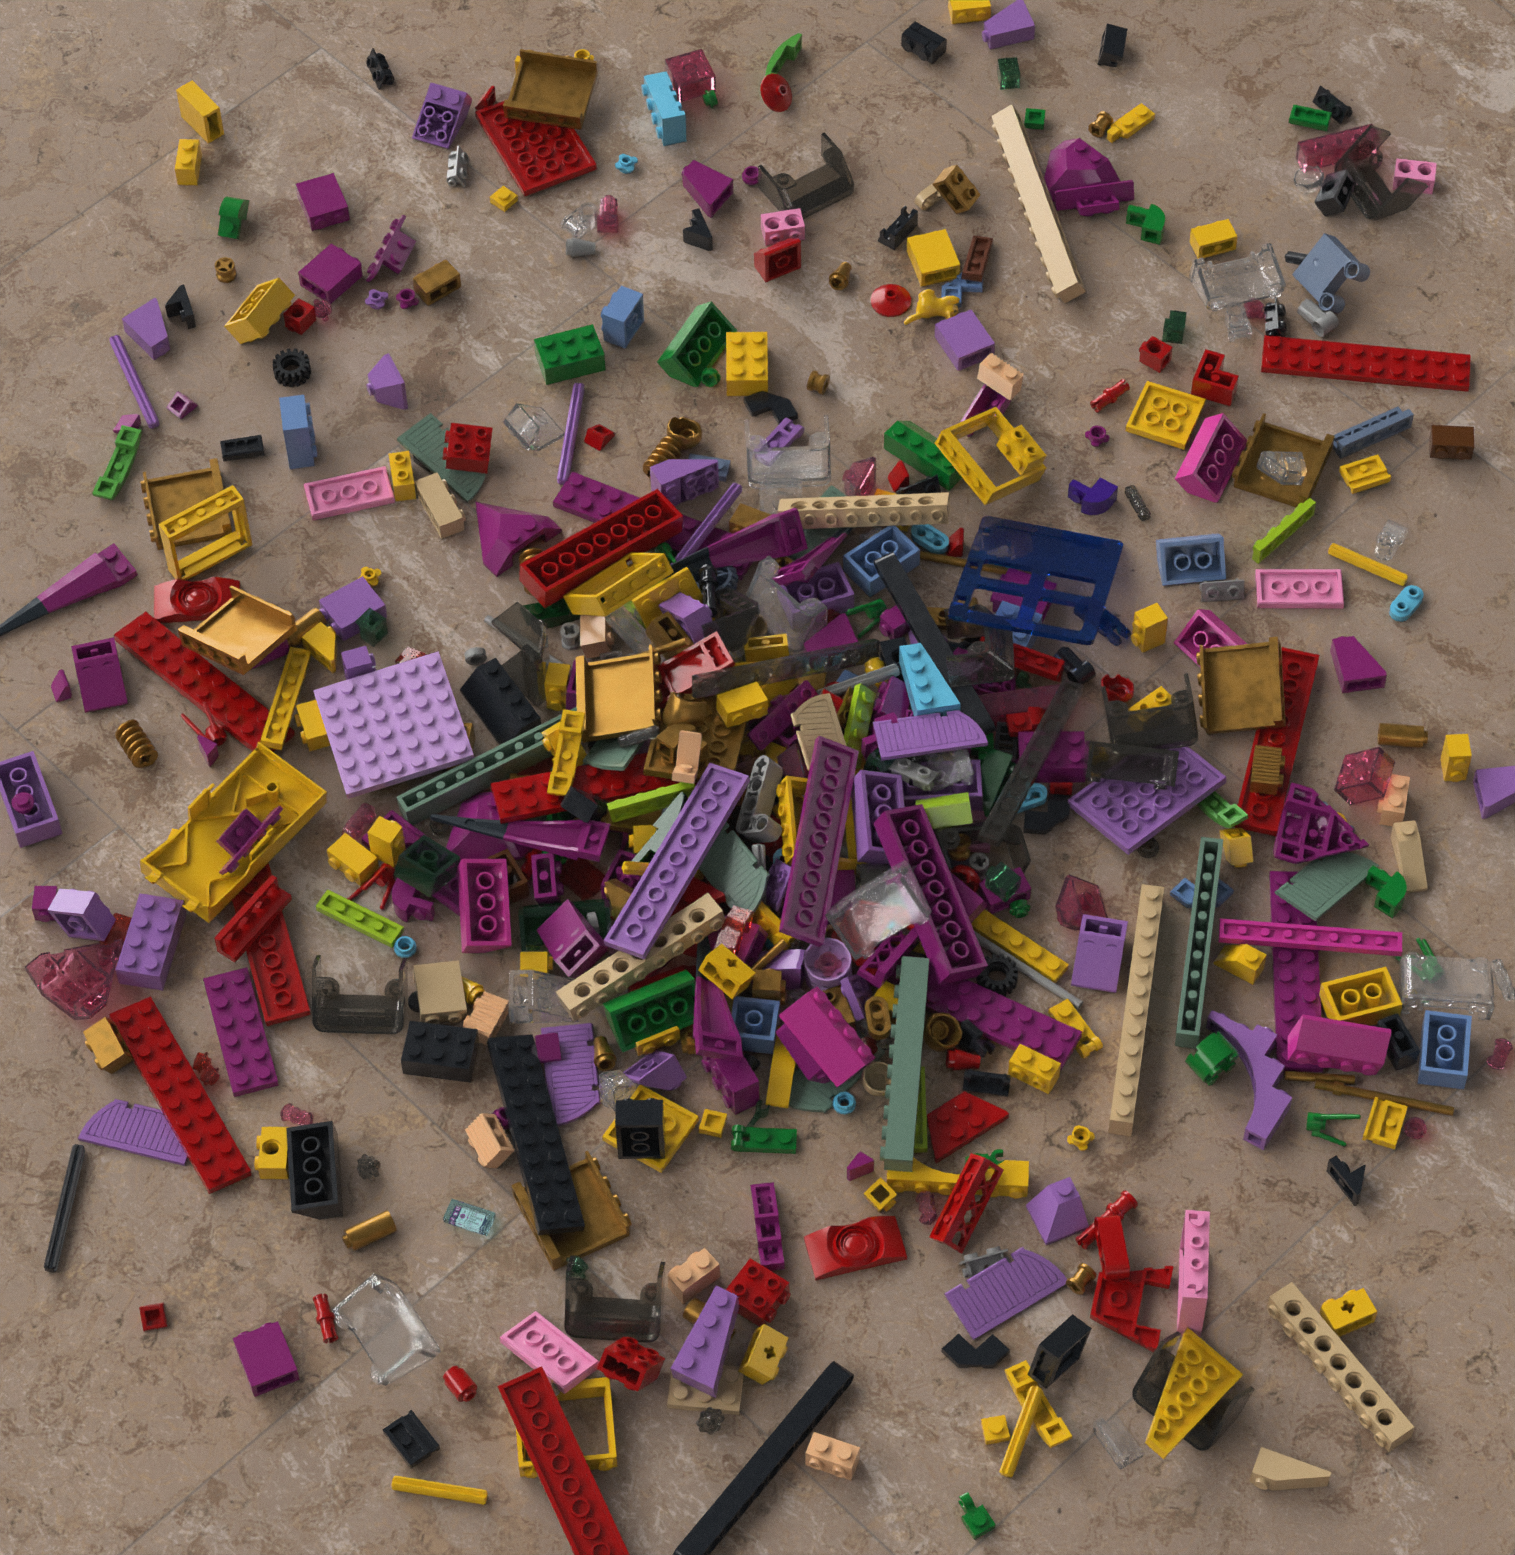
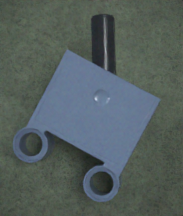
M1325 233L1309 254L1288 251L1284 257L1287 263L1299 265L1292 275L1318 301L1319 307L1324 311H1331L1334 314L1341 313L1345 307L1343 297L1335 295L1344 281L1348 278L1364 282L1370 276L1368 265L1361 263L1335 236Z

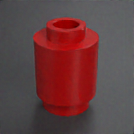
M453 1366L443 1375L444 1384L459 1402H468L475 1397L477 1385L463 1368Z

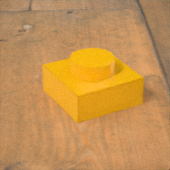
M502 186L490 196V203L504 212L518 201V195L505 186Z
M705 1109L699 1126V1133L722 1138L727 1114Z
M1005 1415L981 1419L986 1445L1010 1441Z

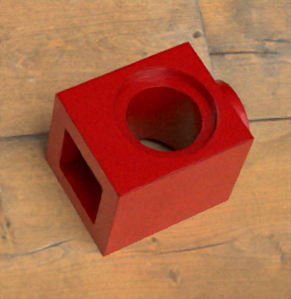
M300 298L283 313L285 327L291 332H296L300 335L316 321L315 307Z
M1151 336L1139 348V362L1160 373L1171 361L1173 347Z

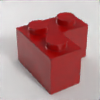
M1205 349L1193 377L1191 395L1231 406L1237 392L1239 375L1223 371L1225 354Z

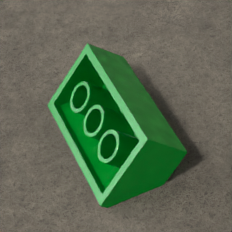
M712 301L698 305L657 363L669 377L690 386L698 387L701 383L703 369L711 368L725 349L726 332H737V329Z
M897 420L884 433V449L926 477L938 475L940 486L950 491L962 477L934 444L937 438L911 421Z
M684 970L602 1003L608 1023L621 1051L625 1052L636 1047V1042L672 1027L678 1026L679 1029L694 1024L695 979L687 970Z

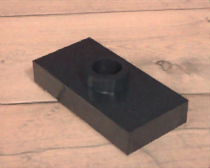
M262 435L220 441L223 462L265 455Z

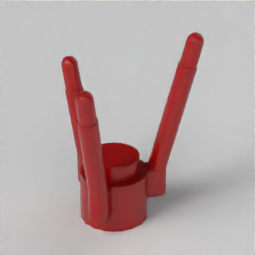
M203 702L202 705L211 725L206 728L205 735L185 714L182 713L180 715L198 735L215 742L217 747L225 743L227 735L224 728L215 723L206 702Z
M383 863L348 900L352 901L363 890L366 891L374 883L381 887L387 885L380 905V909L383 910L396 882L393 879L396 876L395 869L391 865Z

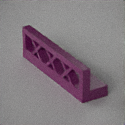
M898 924L859 968L857 975L876 987L881 988L894 973L897 965L901 964L902 956L907 957L920 942L916 928L914 927L908 935H903L901 930L903 926ZM900 941L896 948H891L890 942ZM879 955H889L885 961L880 962ZM868 968H877L875 976L866 970Z

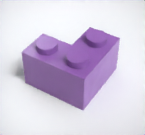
M366 646L341 652L346 680L376 671L373 653H368Z

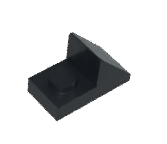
M700 209L692 210V219H689L690 227L683 229V241L692 246L712 251V235Z
M180 285L165 304L167 317L180 315L182 322L186 321L188 329L195 328L194 314L185 285Z
M571 786L560 806L583 822L588 823L589 820L600 822L608 808L607 803L609 802Z
M1336 1155L1329 1159L1326 1171L1355 1206L1359 1203L1366 1165L1350 1173L1348 1165L1344 1161L1341 1162Z

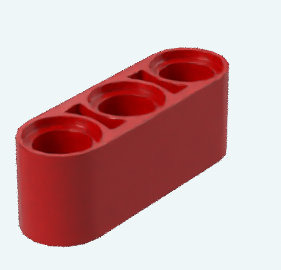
M1120 1216L1095 1217L1094 1230L1104 1280L1129 1279L1130 1265Z

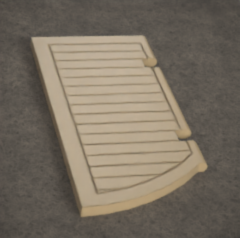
M830 693L808 699L794 713L790 714L794 727L800 726V731H796L808 771L810 770L815 739L818 736L846 746Z

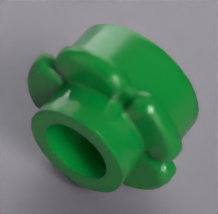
M713 89L710 91L705 90V94L702 95L705 106L710 105L712 109L713 106L718 105L716 94Z
M715 368L703 369L701 381L704 385L713 387L720 382L721 375Z
M1025 899L1016 900L1010 904L1011 910L1009 913L1015 916V918H1023L1028 915L1031 906L1028 905Z

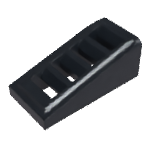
M997 722L995 750L1010 754L1016 758L1018 736L1009 737L1006 722ZM1000 740H1012L1013 742L1000 741ZM999 748L1012 749V751H1011V750H999Z

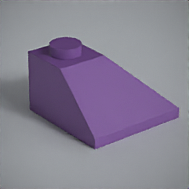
M389 353L385 354L368 373L369 383L366 384L370 396L374 395L378 403L403 410L408 409L405 382Z
M658 1050L646 1055L619 1075L622 1080L668 1091L680 1087L681 1082L687 1078L675 1055Z
M1070 1177L1048 1185L1026 1204V1208L1045 1245L1084 1231L1089 1227L1080 1195Z

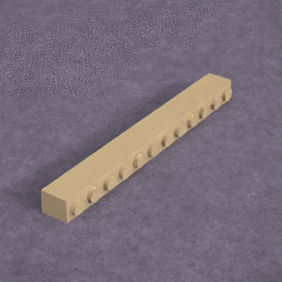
M1010 105L992 115L994 122L992 128L999 135L997 141L1005 152L1002 155L1010 166L1008 168L1009 174L1015 179L1013 185L1016 191L1020 193L1019 202L1026 209L1024 215L1027 221L1031 223L1029 229L1037 240L1035 246L1042 253L1040 259L1048 270L1046 276L1053 283L1051 290L1056 298L1060 297L1064 303H1067L1085 293L1086 290L1021 114L1013 105Z
M1145 884L1141 886L1108 1133L1132 1135L1164 887Z

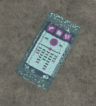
M451 1199L443 1217V1222L487 1236L495 1220L496 1213Z

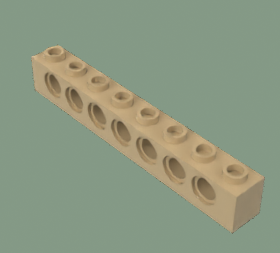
M949 492L780 499L777 513L797 508L803 529L949 524L951 512Z
M707 893L668 919L645 960L622 951L616 952L556 991L561 1005L574 1022L586 1017L589 1012L601 1006L602 1003L618 993L624 992L635 982L644 979L655 969L664 966L667 961L681 955L687 948L701 942L704 937L722 928L727 923L723 910L711 895Z
M1293 1282L1269 1297L1267 1309L1271 1317L1275 1320L1277 1319L1282 1324L1286 1335L1290 1338L1292 1337L1298 1343L1297 1345L1301 1353L1305 1356L1308 1355L1313 1361L1316 1371L1320 1374L1323 1373L1333 1391L1339 1392L1347 1408L1354 1410L1359 1416L1362 1426L1366 1429L1369 1428L1374 1434V1438L1379 1446L1385 1447L1390 1452L1412 1437L1414 1431L1412 1423ZM1293 1311V1312L1297 1313L1298 1315H1297V1316H1292V1315L1288 1314L1287 1312ZM1304 1329H1309V1330H1311L1313 1333H1312V1334H1307V1333L1303 1332V1330H1304ZM1319 1347H1324V1348H1326L1328 1351H1327V1352H1322V1351H1320L1318 1348H1319ZM1339 1365L1343 1370H1336L1333 1366ZM1348 1384H1356L1359 1388H1351ZM1364 1402H1371L1374 1406L1368 1407ZM1385 1420L1389 1425H1383L1379 1421Z

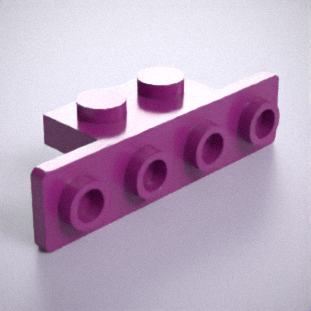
M1133 180L1057 190L1054 192L1055 208L1057 211L1076 208L1080 216L1086 217L1093 216L1094 213L1102 212L1109 214L1115 210H1120L1119 202L1134 200L1135 198Z
M405 215L392 221L389 227L391 229L390 234L387 233L381 242L384 246L378 249L374 256L376 258L375 263L372 262L366 271L369 274L366 278L367 282H370L377 275L382 264L397 274L401 272L416 243L415 240L400 231L406 219Z
M984 384L960 422L994 407H997L1004 414L1012 400H1008ZM974 432L967 435V437H972Z
M805 680L790 694L775 696L770 701L771 705L768 707V714L755 719L751 723L754 728L747 733L748 738L759 751L763 750L793 722L790 714L794 713L805 701L819 694L808 680Z
M281 806L273 809L263 822H260L247 808L244 809L216 840L232 856L219 871L221 875L227 872L231 874L240 865L239 859L242 856L244 858L248 856L253 849L252 844L256 840L259 842L266 835L267 831L265 829L269 825L273 826L281 818L279 815L283 810Z

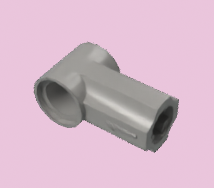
M1305 299L1298 307L1297 313L1311 324L1314 333L1319 337L1325 336L1339 325L1338 318L1333 312H1325L1311 299Z

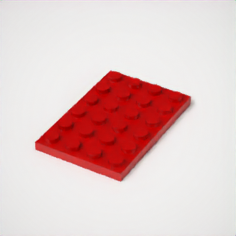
M504 101L475 111V117L524 197L597 170L594 159L573 128L505 118Z

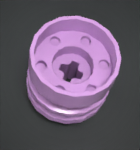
M825 938L822 946L818 947L810 944L806 949L803 959L806 985L810 990L818 986L823 991L841 985V979L852 976L850 950L841 941Z

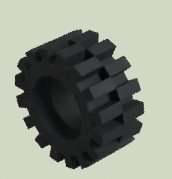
M289 348L286 353L282 350L280 351L281 355L276 354V359H273L272 365L274 377L279 384L282 383L285 387L287 384H289V387H293V384H296L298 387L300 382L304 384L306 379L309 380L311 374L308 355L304 354V351L300 350L298 353V349L294 348L291 351ZM290 365L299 366L296 370H285Z
M992 954L991 959L989 955L986 956L985 959L988 966L977 976V984L1006 997L1007 992L1011 994L1017 986L1018 967H1016L1014 961L1011 962L1009 956L1004 959V954H1000V958L996 957V954ZM1001 971L1006 974V978L1001 981H994L989 978V973Z

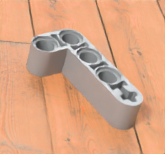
M766 755L760 756L754 763L750 782L747 786L736 823V831L752 843L773 842L782 833L781 825L771 819L770 815L776 798V788L780 784L783 769Z

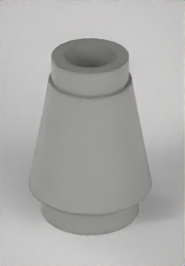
M574 237L566 240V255H571V257L595 255V242Z

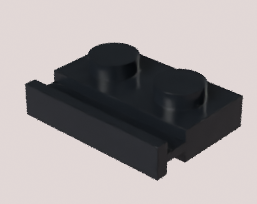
M412 1410L404 1417L401 1416L382 1429L383 1434L410 1469L431 1456V1453L440 1450L437 1441Z

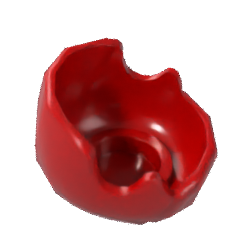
M1106 674L1101 679V693L1105 700L1111 704L1126 703L1134 695V684L1130 679L1122 677L1120 674L1113 678Z
M966 865L952 867L950 872L977 893L979 883H981L978 873Z

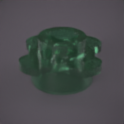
M574 1256L572 1259L567 1257V1271L576 1278L579 1276L585 1279L584 1273L589 1268L586 1262L578 1256Z

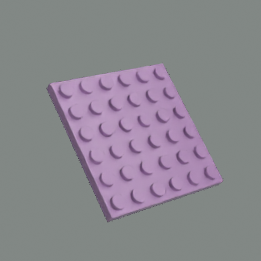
M439 651L313 690L347 799L462 764L474 758Z

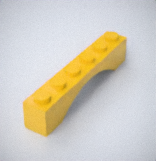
M913 1157L912 1172L887 1170V1184L896 1193L914 1191L919 1194L934 1192L950 1195L960 1174L945 1173L932 1169ZM1005 1160L998 1166L1004 1169L991 1197L1009 1196L1014 1199L1027 1197L1029 1161ZM991 1168L987 1170L985 1174L986 1181L991 1179L995 1170ZM981 1189L977 1190L975 1195H982Z

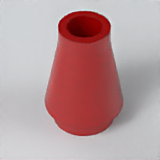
M954 1048L947 1051L946 1068H951V1071L979 1069L981 1058L979 1055Z

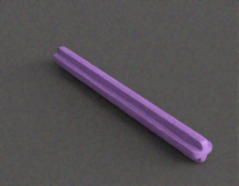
M111 336L109 339L110 344L148 427L151 429L158 427L159 420L120 336Z
M575 383L573 385L557 475V483L559 485H564L570 476L584 395L583 383Z
M732 483L675 557L676 561L697 551L741 494V485Z

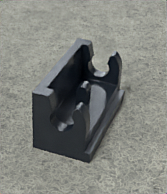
M1107 23L1101 39L1097 65L1117 67L1118 63L1112 62L1110 59L1122 61L1128 29Z
M904 206L901 209V215L887 230L883 228L880 231L878 242L895 250L918 226V211L913 208L911 213L908 214L906 211L907 206Z

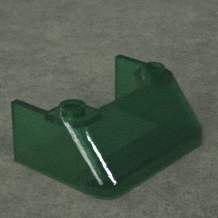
M609 900L571 901L586 920V914L595 911L600 930L599 935L604 940L611 929ZM564 902L519 907L518 916L522 952L526 951V948L527 951L540 950V946H543L544 942L537 929Z

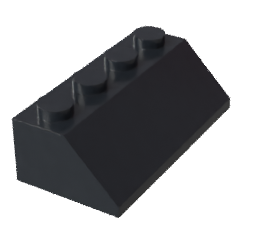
M497 658L478 666L460 688L461 694L499 745L541 725V717Z
M333 1121L286 1128L292 1213L319 1220L342 1217L343 1203L338 1133Z

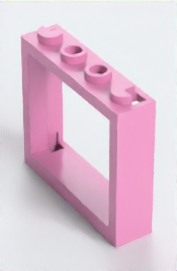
M1185 1210L1179 1247L1177 1335L1183 1336L1184 1331L1188 1327L1197 1336L1201 1337L1208 1299L1209 1211Z

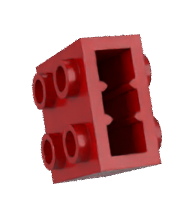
M451 423L450 431L446 430L444 443H448V448L444 447L442 459L447 460L446 469L487 474L493 428Z
M751 1258L726 1289L738 1296L740 1304L738 1314L759 1327L767 1322L771 1323L777 1314L776 1310L781 1304L785 1305L791 1295L788 1281Z
M624 1336L604 1349L597 1370L603 1372L605 1377L613 1380L616 1379L623 1383L629 1390L640 1391L657 1380L665 1358L660 1356L656 1350L645 1348L638 1344L636 1339Z

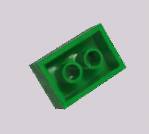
M593 324L534 339L535 356L546 385L606 370L605 354Z

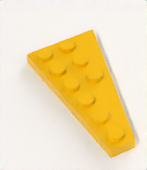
M1188 1327L1183 1333L1145 1444L1162 1459L1169 1455L1243 1376L1238 1369Z

